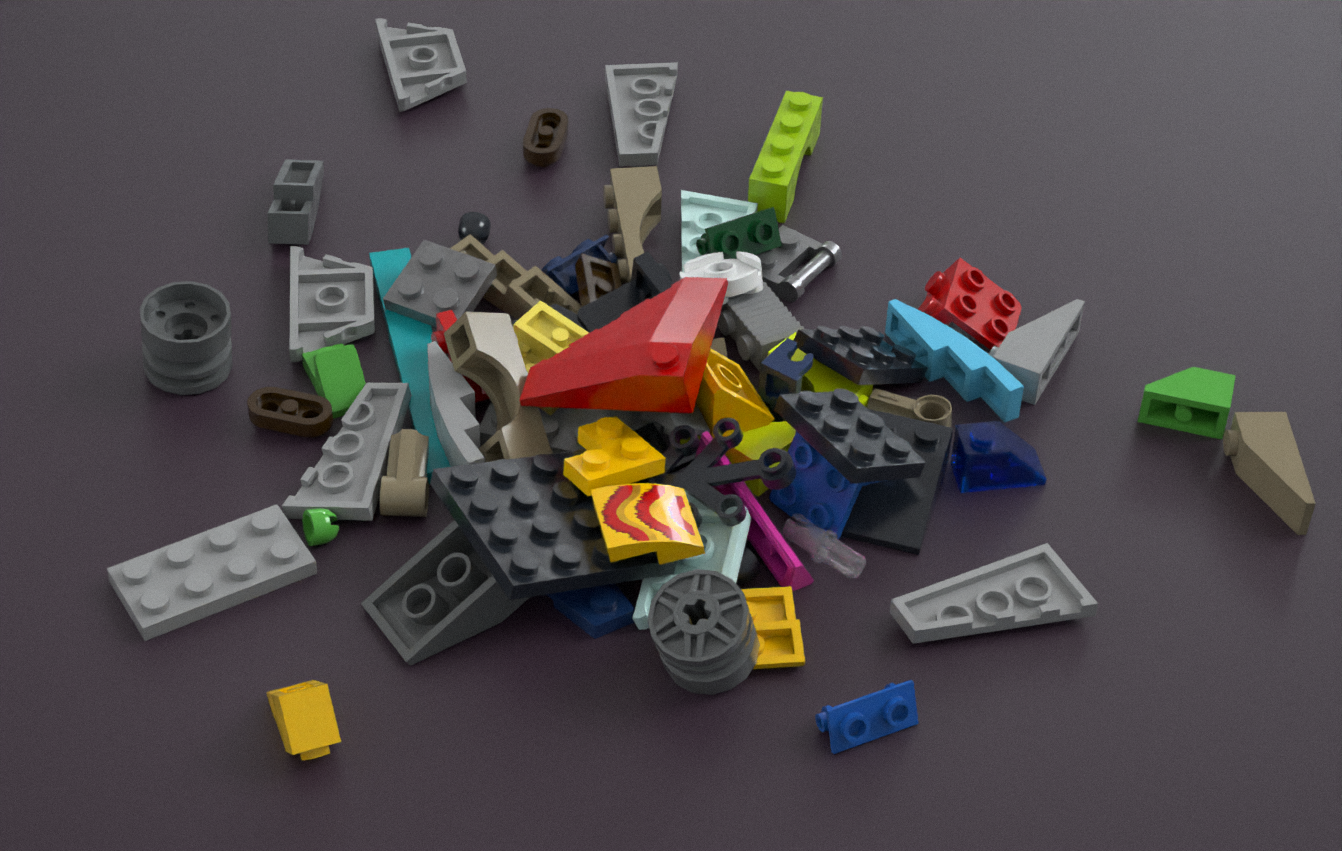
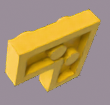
M617 416L600 418L597 422L578 427L577 442L587 451L583 454L564 459L563 475L583 493L591 496V489L630 484L663 474L665 472L666 458Z

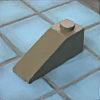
M1235 412L1231 429L1225 430L1223 436L1224 453L1226 456H1231L1235 473L1297 535H1307L1316 503L1287 413Z

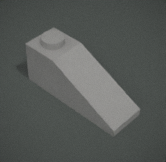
M1076 299L1009 332L1000 347L993 346L989 355L996 359L1024 386L1022 401L1035 405L1079 333L1085 301Z

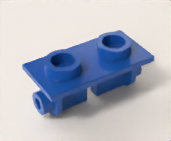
M908 680L897 685L889 683L886 684L885 689L834 707L830 705L823 706L821 713L815 715V721L822 733L829 731L831 752L836 754L919 724L914 681Z

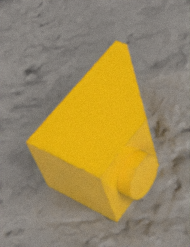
M311 680L267 692L268 701L286 752L292 755L300 753L301 760H309L330 754L329 745L341 742L328 684Z

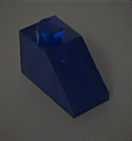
M992 421L956 425L950 464L961 493L1046 485L1047 478L1035 448L1001 422Z

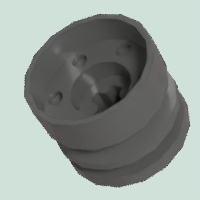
M194 281L172 282L158 287L148 294L139 309L144 374L149 381L165 392L179 395L201 394L217 388L228 378L233 367L229 301L219 290L208 284Z
M696 569L678 574L660 587L651 601L647 620L651 637L660 654L664 668L674 682L692 693L713 695L731 690L744 681L757 663L760 643L745 595L733 579L717 571Z

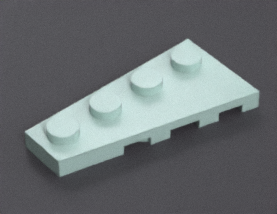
M681 190L682 272L684 273V264L694 258L703 256L698 252L696 242L701 239L702 234L706 233L705 228L757 212L758 203Z

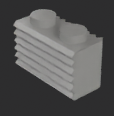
M766 282L763 283V290L758 293L728 297L729 301L722 305L717 323L721 333L725 336L730 335L736 342L742 359H750L759 371L760 363L767 357L768 351L793 333H797L798 329H804L803 326H800L799 321H796L795 316L792 317L791 311L788 312L787 306L784 307L779 297H776L771 288L767 287Z

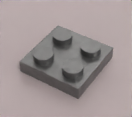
M423 240L384 296L385 309L436 327V313L452 310L458 320L466 311H474L497 276L496 266L470 255Z

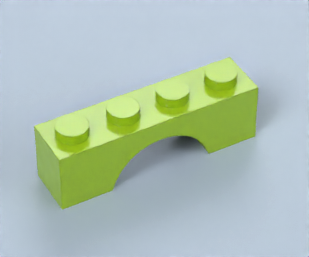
M785 92L749 178L748 202L758 203L757 212L774 207L777 222L785 223L794 201L796 183L804 154L812 155L820 135L823 97L813 96L805 92Z

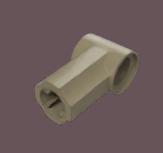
M875 388L869 397L867 409L951 427L952 406L942 396L925 395L915 400Z
M401 429L399 433L391 435L387 476H382L380 486L381 515L427 517L429 480L426 476L429 436L422 435L413 429Z

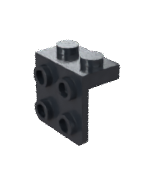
M648 251L633 259L631 281L581 307L577 314L578 322L584 330L590 333L618 319L621 314L646 299H652L671 288L673 283L668 269L662 263H657Z

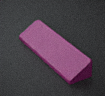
M708 431L701 434L695 458L713 440ZM724 454L713 467L732 463ZM744 481L712 486L723 495L734 494L741 498L751 516L747 538L781 587L791 586L793 592L813 583L814 579Z

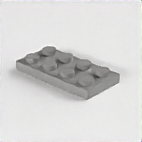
M278 504L109 567L107 572L110 584L144 641H147L317 574L316 560Z

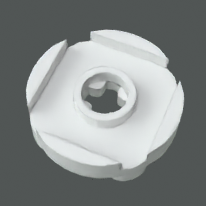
M723 252L699 256L684 264V273L681 271L679 273L680 280L684 277L727 278L728 287L723 305L729 301L728 297L740 294H754L763 290L761 260L758 256L747 252H736L737 259H724Z

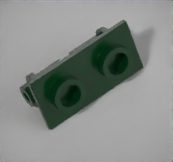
M774 207L705 228L706 233L702 234L701 239L696 242L697 250L701 255L723 252L724 259H737L736 252H747L756 255L782 246Z

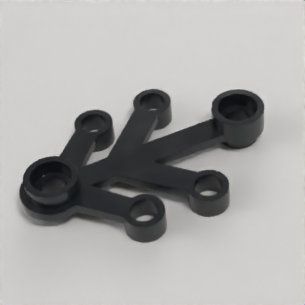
M733 418L719 420L713 428L715 438L683 472L669 474L684 456L695 453L700 444L699 438L691 426L681 425L676 427L669 437L671 446L662 454L666 458L665 472L634 483L662 484L683 488L686 493L717 513L721 522L726 526H735L743 522L747 513L741 498L737 495H723L712 486L761 478L766 487L779 490L789 486L796 477V467L790 454L778 448L767 449L758 460L713 467L729 449L738 446L743 439L740 425ZM734 430L730 436H722L726 431ZM690 437L687 443L678 444L683 438ZM780 462L776 467L769 468L772 464ZM689 502L697 528H699L702 523L701 514L696 505ZM738 507L734 513L725 514L728 508Z

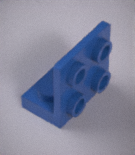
M796 431L788 450L796 467V477L789 486L779 490L772 489L769 499L826 544H837L862 486L882 481L851 484Z

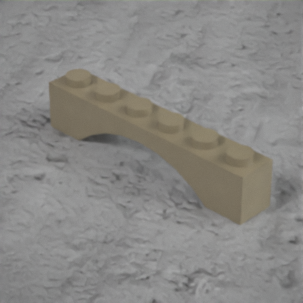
M657 166L610 169V185H603L604 207L611 208L608 209L609 233H616L612 235L613 253L617 258H621L617 260L621 284H627L631 281L633 259L644 253L642 247L650 231L661 221L662 188Z

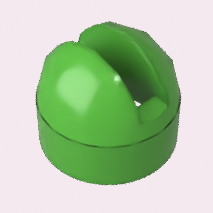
M322 508L304 511L302 520L303 532L309 546L328 543L337 536L339 526L331 525L332 522L337 520L333 512Z

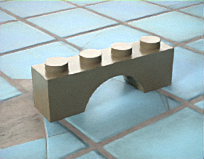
M466 311L444 332L455 372L467 376L476 382L489 396L495 408L497 416L496 432L479 448V451L485 457V462L531 457L539 454H553L543 426L540 410L538 407L521 406L519 401L528 372L525 368L518 345V338L514 332L509 314Z

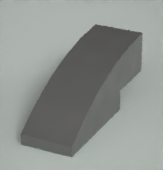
M285 159L273 184L274 200L268 211V243L309 245L319 207L324 161Z

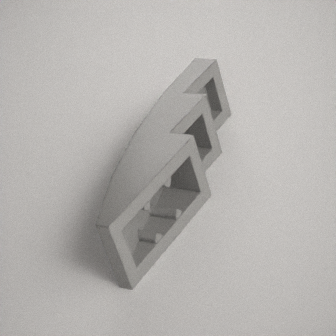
M435 341L428 343L430 407L437 436L450 466L484 463L485 457L479 451L480 424L475 416V392L460 373L455 372L453 363Z

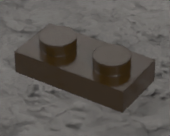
M581 253L575 263V271L581 306L583 307L621 287L622 284L617 264Z

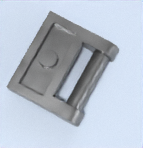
M782 225L779 228L782 246L756 254V256L761 260L763 283H767V287L771 288L775 296L788 302H795L804 294V287L826 267H833L841 260L842 252L839 246L832 241H825L822 244ZM807 259H810V261L804 267H802L794 276L791 275Z

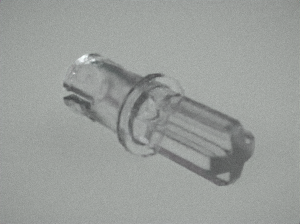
M800 513L792 515V518L798 522L797 524L791 519L786 521L782 530L783 537L810 553L812 561L815 563L824 562L847 578H858L862 574V570L866 565V559L839 541L836 532L823 530Z

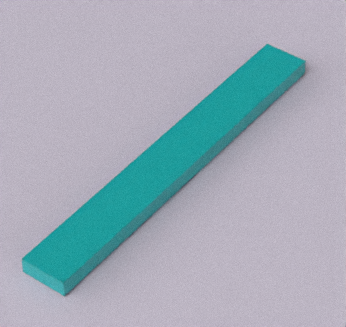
M402 248L369 253L370 266L373 267V278L400 382L409 384L412 395L408 405L412 428L422 435L429 436L426 477H428L430 484L433 469L451 467L437 436L430 407L427 344L432 342L431 334L433 331L431 325L385 309L383 298L411 259L410 249Z

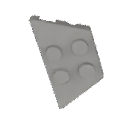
M375 19L377 37L399 112L406 111L467 83L466 68L453 29L426 27L422 24L408 22L407 30L387 27V19Z
M290 246V361L298 362L303 360L302 354L340 343L344 345L375 333L373 267L356 262H345L341 258L327 254L323 257V261L304 256L303 248Z

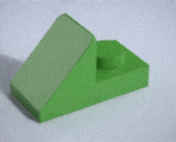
M340 343L303 353V367L318 396L326 398L331 403L333 419L344 416L366 384L355 346L351 344L344 346Z

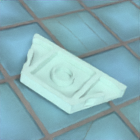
M686 493L688 502L696 505L702 517V523L698 531L705 554L678 560L674 574L643 579L632 618L639 630L649 628L647 619L650 604L660 587L678 574L696 569L717 571L733 579L736 583L751 523V516L747 508L746 517L743 522L735 526H726L721 522L717 513ZM738 507L728 508L725 514L734 513Z

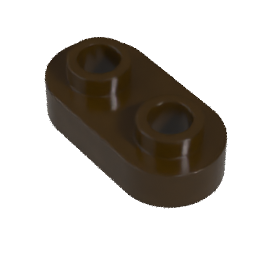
M543 108L532 114L523 139V156L525 160L535 166L546 167L560 159L568 136V116L565 112L555 108Z
M263 387L251 393L247 400L249 419L260 428L303 437H317L329 431L333 425L331 403L326 398L318 395L279 387Z

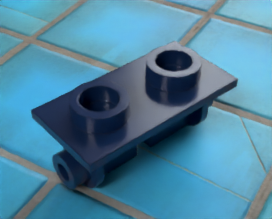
M606 234L594 242L591 239L583 241L573 250L572 254L563 259L561 256L553 258L542 268V272L573 297L579 293L575 263L581 253L617 264L618 258L614 253H608L604 249L609 239V236Z

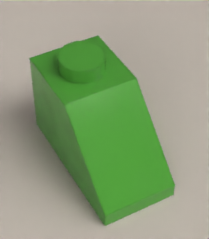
M1191 367L1145 385L1137 422L1223 439L1236 375Z

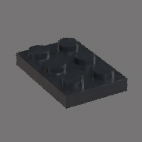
M817 326L816 329H798L793 340L797 342L798 349L806 354L812 353L814 359L856 385L921 383L928 367L915 360L917 355L913 351L899 345H889L883 341L884 335L881 332L868 326H861L860 329H852L847 326H839V329H830L825 326Z
M835 389L829 392L801 391L798 394L779 395L774 410L851 484L918 478L921 476L926 462L911 449V445L906 440L899 438L885 425L881 417L870 412L853 392L846 389Z

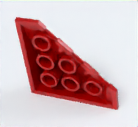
M684 277L672 284L671 288L652 299H646L606 326L595 329L569 344V347L530 367L519 399L521 406L693 413L727 291V278Z

